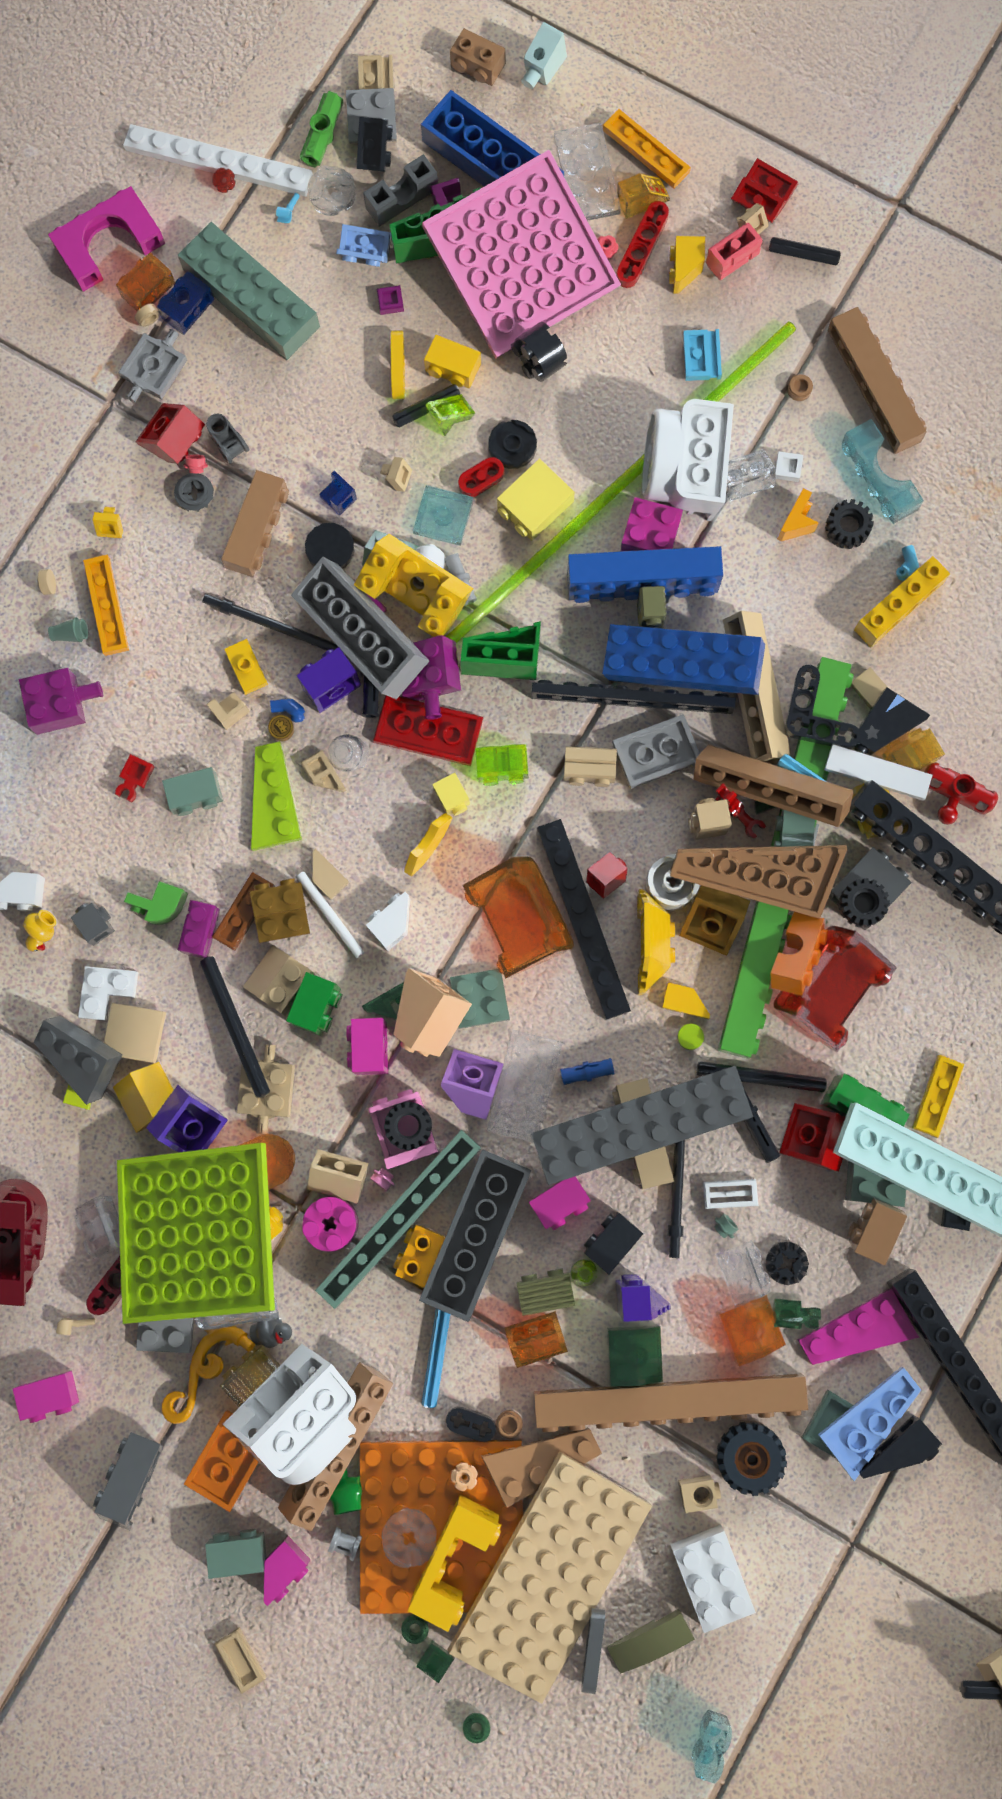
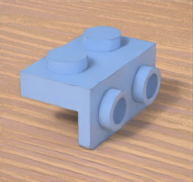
M342 224L340 247L337 249L336 254L343 256V261L356 263L358 258L366 260V265L380 267L381 262H388L391 232Z

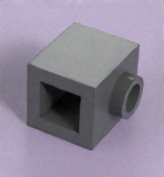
M94 903L81 905L75 910L76 914L71 917L85 940L93 946L115 931L108 921L111 916L103 906L98 907Z

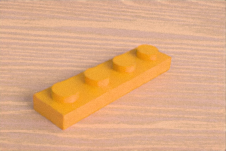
M620 109L603 124V131L673 189L690 173L691 167Z
M107 554L85 559L83 562L102 652L105 656L129 651L110 557Z

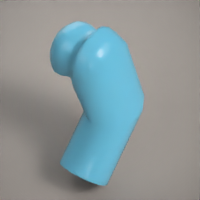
M913 545L901 549L904 563L896 570V575L901 581H905L919 568Z

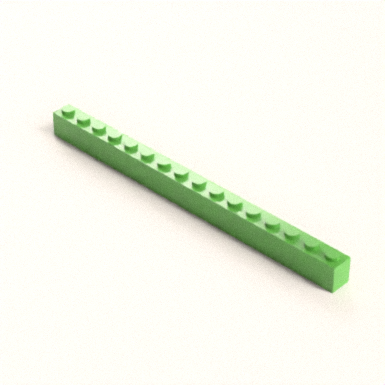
M826 657L820 659L817 665V669L820 672V681L812 716L839 721L840 711L844 712L848 697H844L845 689L850 688L854 676L853 673H850L852 664ZM810 722L808 727L802 726L801 728H807V734L810 735L813 723ZM819 725L816 727V734L821 738H825L830 735V730L825 725ZM835 728V736H838V728ZM798 739L793 759L827 781L829 772L825 771L824 768L831 746ZM780 808L779 816H781V813H782V811H783V809H781V808ZM774 831L770 847H774L775 841H779L780 831ZM756 901L718 1047L720 1052L745 1059L751 1058L752 1054H757L760 1039H756L758 1029H763L766 1020V1014H763L764 1005L770 1003L773 989L769 988L771 982L770 973L778 952H783L786 941L782 939L784 929L787 930L792 915L788 914L789 910Z

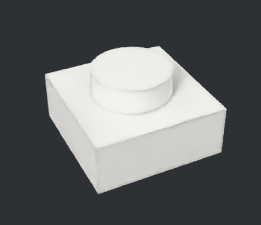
M779 451L774 479L799 482L803 455Z

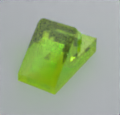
M462 394L427 402L425 405L431 419L444 436L448 434L455 423L471 420L475 414Z

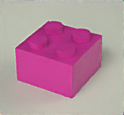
M635 497L620 552L673 549L683 510Z
M383 1018L351 1019V1025L346 1027L347 1041L351 1043V1052H347V1067L352 1069V1073L356 1075L388 1074L387 1022Z

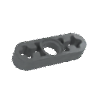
M591 1609L581 1692L596 1694L605 1624V1610Z

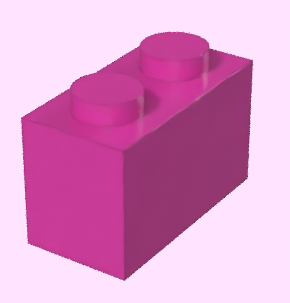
M575 1176L560 1181L529 1201L545 1229L551 1227L554 1231L566 1223L564 1218L571 1213H574L576 1217L589 1208L587 1203L591 1200Z
M72 1371L13 1388L20 1421L29 1419L30 1423L46 1419L45 1414L55 1411L56 1416L72 1411L71 1406L79 1403Z

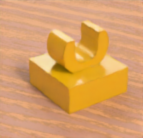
M105 506L103 513L94 512L92 520L98 537L122 538L123 528L119 514H114L115 507Z

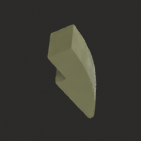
M677 1609L658 1621H655V1619L610 1644L607 1646V1649L621 1674L659 1659L690 1643L695 1638L680 1609Z

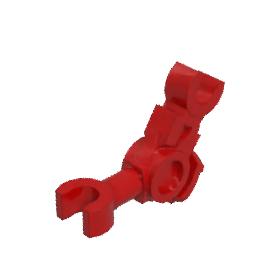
M721 784L716 790L718 796L715 800L727 799L730 816L738 818L744 824L745 833L748 837L756 838V834L752 831L753 825L756 824L759 828L764 829L766 827L765 823L759 819L754 820L745 812L744 805L736 798L737 794L734 791L730 792L725 784Z

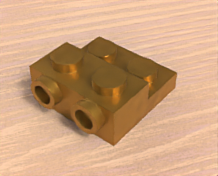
M295 878L280 881V886L270 888L269 883L255 885V890L250 891L259 943L310 934L301 882L296 883Z

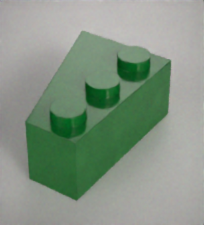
M845 1073L834 1077L820 1103L843 1117H846L851 1103H858L903 1127L910 1116L909 1113L904 1111L905 1107L894 1100H886L877 1090L865 1087L857 1079Z

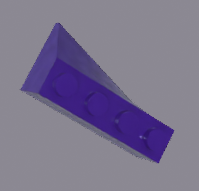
M637 1274L621 1275V1280H616L617 1309L623 1322L653 1320L658 1315L671 1310L670 1303L641 1277L637 1276Z

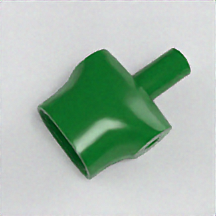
M347 1468L329 1499L333 1506L334 1515L362 1510L361 1496L363 1491L360 1477H348Z

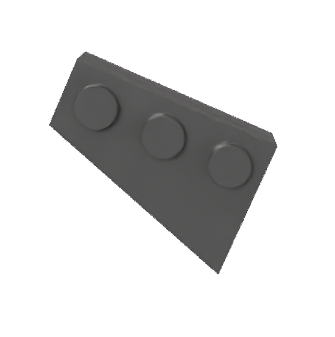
M62 1016L44 1020L34 1040V1044L86 1105L102 1099L123 1055Z
M132 1432L128 1438H123L117 1452L121 1455L116 1465L111 1464L105 1480H108L104 1491L100 1490L93 1503V1507H96L94 1513L100 1519L130 1531L133 1524L130 1520L136 1507H139L142 1502V1493L147 1482L152 1477L163 1449L161 1444Z

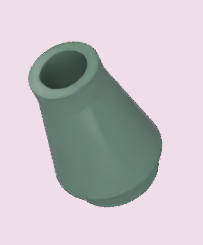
M75 617L58 625L50 626L48 634L51 641L82 642L83 639L88 638V627L84 619Z

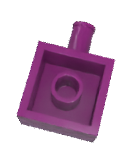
M443 635L413 642L429 662L402 692L403 696L412 700H424L425 718L427 719L442 717L439 696L461 691L456 642Z
M69 668L18 679L28 727L37 735L86 723L82 701L104 696L99 681L78 686L76 676Z

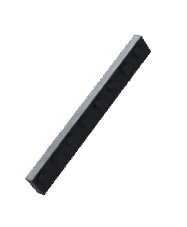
M539 680L538 683L532 682V699L721 714H733L736 698L730 697L729 694L725 693L707 696L699 691L681 694L673 689H667L664 692H654V689L647 687L639 688V690H628V687L621 685L614 686L613 688H603L601 684L578 686L575 682H564L563 685L553 684L550 680Z
M559 819L537 827L605 1019L609 1020L631 1012L562 820Z

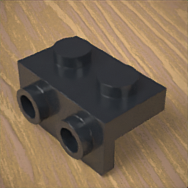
M359 117L357 169L386 172V167H390L391 151H387V141H392L393 125H388V119Z

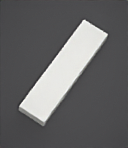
M834 744L830 748L824 768L825 771L864 783L873 780L883 789L922 801L926 799L932 778L931 774Z

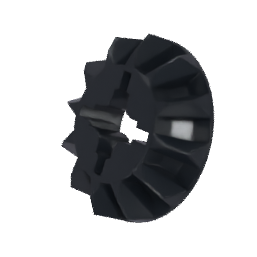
M780 1242L769 1250L766 1257V1269L770 1277L776 1282L783 1285H792L799 1283L807 1275L809 1266L807 1254L799 1245L792 1242ZM782 1253L788 1259L797 1258L792 1263L793 1274L787 1268L777 1269L784 1263Z

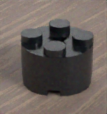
M544 322L537 323L517 337L515 342L511 344L512 351L523 363L522 370L529 379L534 377L539 382H543L567 365V362H564L567 359V354L562 342L556 334L550 335L547 331L550 327Z

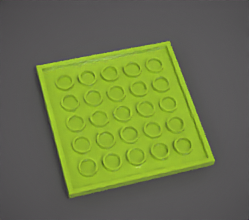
M266 1143L117 1160L123 1324L275 1310Z

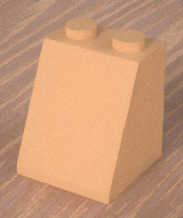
M408 968L393 1035L402 1041L400 1046L411 1053H414L416 1050L426 1057L429 1054L440 1057L472 1004L438 978Z

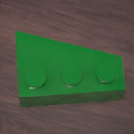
M541 621L523 628L516 626L510 628L509 631L494 633L493 631L463 638L461 675L536 680Z

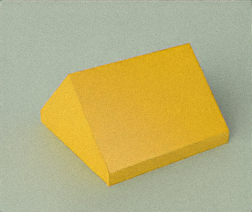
M160 1062L129 1073L113 1086L136 1133L144 1130L174 1090Z

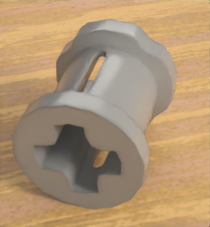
M337 1527L328 1552L336 1551L349 1556V1559L354 1561L362 1537L359 1535L353 1537L345 1534Z

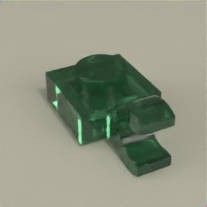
M774 1299V1327L801 1329L802 1324H804L807 1328L818 1329V1320H821V1309L816 1307L802 1308L801 1301Z

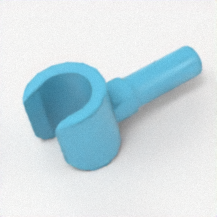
M298 193L293 195L286 208L277 207V222H291L293 207L300 197Z

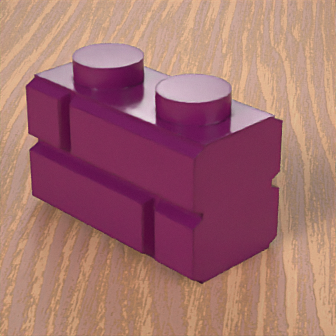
M190 900L189 914H186L177 950L186 955L205 958L209 955L213 940L212 936L215 932L220 909L212 904Z

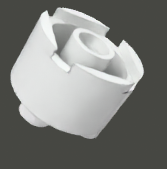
M670 854L657 860L651 866L646 879L647 893L665 910H678L687 906L693 900L700 886L696 883L675 878V883L679 885L670 887V883L667 881L674 878L670 876V870L676 854Z

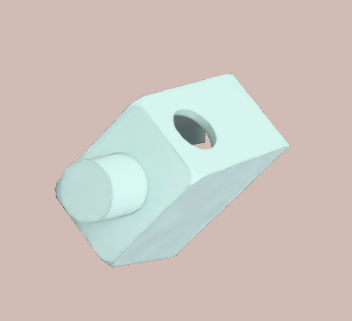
M545 22L542 23L524 56L526 73L521 80L524 86L533 89L537 82L543 85H547L567 57L563 32Z

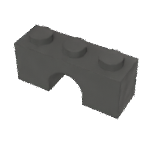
M423 154L405 165L402 178L393 186L388 187L385 181L382 180L363 192L366 210L379 227L432 193L431 186L438 184L437 172Z

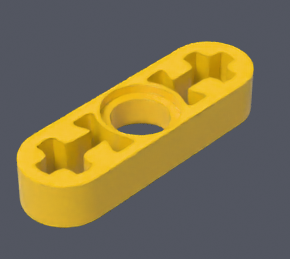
M403 330L391 331L392 399H405Z

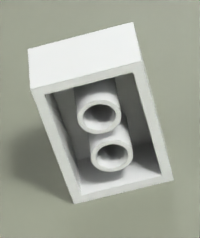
M721 1524L670 1544L704 1633L756 1613Z

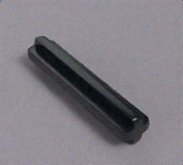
M772 237L769 245L770 252L835 266L838 265L841 256L839 250L778 237Z
M452 384L394 413L392 417L395 425L400 428L460 398L461 395L457 385Z

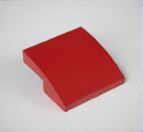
M757 158L747 176L741 180L731 200L746 209H751L756 203L762 205L767 221L773 223L797 188L798 181Z

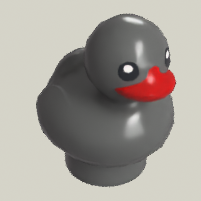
M264 1314L256 1324L250 1327V1337L256 1346L263 1345L267 1348H273L289 1340L292 1336L291 1326L287 1323H282L281 1318L276 1315Z

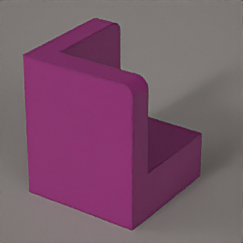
M459 178L431 186L434 205H446L453 202L454 197L462 195Z

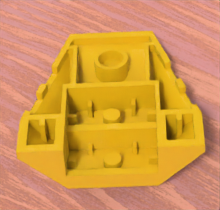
M639 889L637 892V919H641V964L638 968V995H644L669 970L671 963H675V948H670V937H675V922H670V914L644 889Z

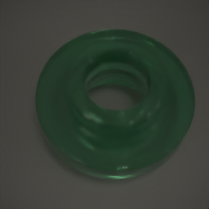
M414 1614L409 1615L402 1623V1636L411 1644L423 1642L429 1632L428 1622ZM418 1624L420 1631L414 1633L411 1631L410 1626Z
M472 1713L464 1720L463 1734L468 1741L481 1743L488 1738L490 1722L485 1715ZM474 1723H479L482 1729L474 1731L471 1726Z

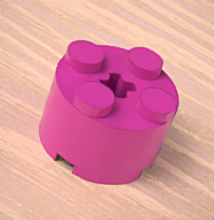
M324 1197L316 1200L308 1207L303 1217L302 1229L308 1242L315 1248L322 1251H336L352 1242L358 1232L359 1221L356 1210L350 1202L337 1197ZM334 1217V1224L337 1227L328 1230V1224L325 1223V1220Z

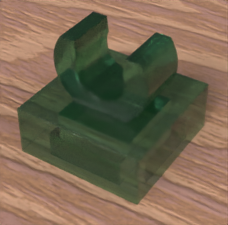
M432 1640L417 1662L416 1667L439 1683L455 1657Z

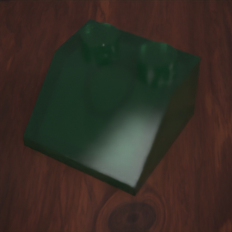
M660 1326L607 1328L610 1387L640 1386L663 1382Z

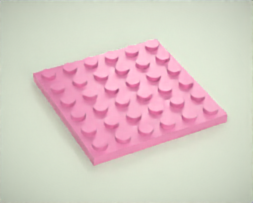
M550 150L422 222L423 229L495 359L512 350L511 344L515 342V339L537 323L544 322L551 327L621 286Z

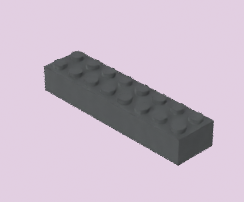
M733 1066L533 1132L531 1135L547 1184L550 1185L752 1118L753 1114L737 1068Z

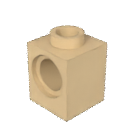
M711 1475L678 1480L685 1513L718 1508L717 1499H721L720 1487L718 1482L713 1481ZM699 1487L708 1489L707 1496L702 1500L694 1498V1491Z

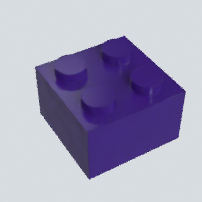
M340 647L335 650L330 649L326 651L319 661L314 664L309 663L300 670V673L296 675L304 692L319 713L361 686L356 670Z
M177 1085L146 1128L158 1141L180 1153L208 1149L228 1119L215 1107L180 1085Z

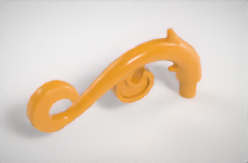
M231 1325L204 1328L207 1334L197 1345L189 1367L187 1406L181 1413L175 1411V1402L180 1398H186V1394L181 1391L168 1393L163 1399L161 1411L168 1422L173 1424L183 1423L191 1416L196 1401L199 1376L204 1379H214L222 1372L224 1366L222 1358L217 1354L206 1355L211 1347L220 1341H226L225 1346L234 1343L236 1346L243 1347L248 1352L254 1348L255 1343L247 1337L248 1334L245 1331ZM205 1356L209 1362L207 1366L204 1364Z

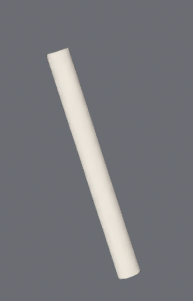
M301 872L297 875V880L301 882L302 887L357 959L365 952L306 873Z

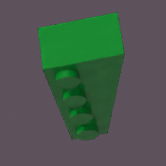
M481 187L474 189L473 193L480 190ZM459 195L454 197L451 203L443 206L437 204L430 207L431 210L422 215L416 213L389 224L396 264L438 256L422 227V222L467 196Z

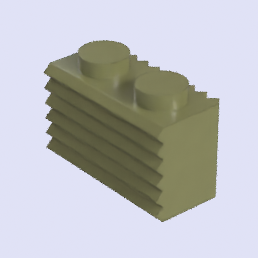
M663 586L640 588L637 600L638 627L664 628L667 608L665 602L666 588Z
M563 1268L547 1271L548 1276L537 1278V1273L521 1276L522 1281L516 1284L522 1316L575 1306L569 1272L563 1273Z

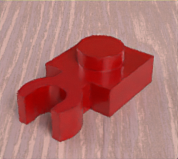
M130 754L119 775L125 781L116 788L115 795L121 797L125 790H129L130 793L127 800L132 803L136 799V787L145 788L155 766Z

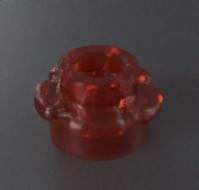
M219 168L213 174V185L217 187L219 192L227 193L228 190H232L235 187V174L230 169Z

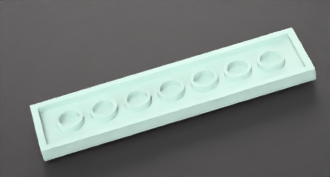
M858 1103L850 1104L833 1151L834 1154L1002 1238L1001 1176Z

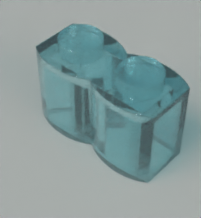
M707 1710L700 1723L701 1738L698 1739L692 1751V1765L697 1778L715 1784L723 1772V1755L730 1746L732 1729L726 1715Z

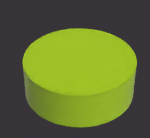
M686 1024L679 1030L677 1040L682 1048L695 1050L702 1045L704 1033L698 1025Z

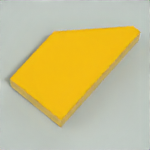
M668 982L662 1005L663 1009L710 1019L708 1010L694 988Z

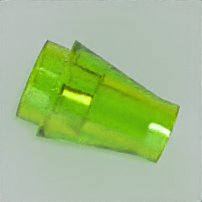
M579 1260L572 1266L571 1277L577 1285L589 1286L597 1278V1268L589 1260ZM583 1269H587L590 1272L587 1279H583L580 1276V1272Z

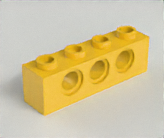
M932 556L859 620L854 631L870 648L873 647L942 586L950 573Z

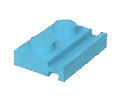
M715 329V331H683L685 381L710 380V378L720 380L722 369L719 329Z

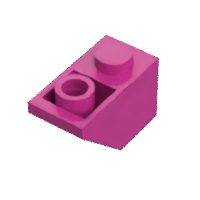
M289 1536L265 1560L264 1603L267 1606L273 1600L278 1603L289 1592L286 1587L293 1580L298 1583L309 1571L306 1566L311 1559Z

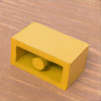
M435 335L424 358L425 371L434 378L441 377L449 380L452 384H456L457 387L464 386L470 389L481 365V352Z

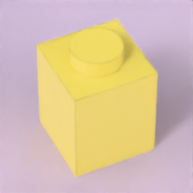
M456 773L432 784L440 803L448 815L453 814L456 816L468 809L467 806L470 805V800Z

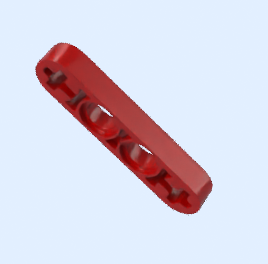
M654 201L648 206L617 269V278L623 288L635 286L667 223L669 208L664 202ZM660 211L662 214L658 216L655 224L653 223L654 214ZM644 230H651L654 233V237L645 239L641 233ZM635 250H640L644 253V257L634 259L631 253ZM631 265L633 267L631 276L624 278V274H627Z

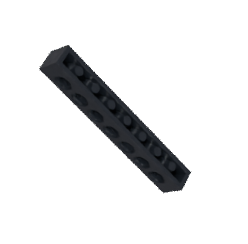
M875 781L865 782L851 801L850 810L852 812L850 814L858 821H865L872 826L871 831L876 836L888 839L892 843L891 847L896 852L908 855L913 859L911 863L916 868L929 872L932 875L931 879L936 884L949 888L952 891L951 895L957 901L969 904L972 907L971 911L977 917L983 920L986 918L993 924L991 927L1002 935V913L998 915L995 912L996 903L1000 902L1002 905V884ZM875 805H879L883 810L881 818H877L873 813ZM896 821H899L903 826V831L900 835L893 828ZM916 837L920 838L923 842V847L920 851L914 847ZM937 853L943 858V863L940 867L934 862V857ZM957 869L960 870L963 875V879L960 883H958L954 878V874ZM977 886H980L983 891L980 899L975 896V888Z
M908 1268L886 1283L894 1291L908 1317L1002 1460V1401L917 1271Z

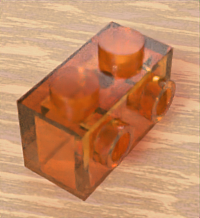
M150 252L145 257L139 259L131 271L121 276L116 287L121 297L138 311L145 305L154 304L176 282L171 270Z
M556 1311L504 1327L517 1368L568 1352Z

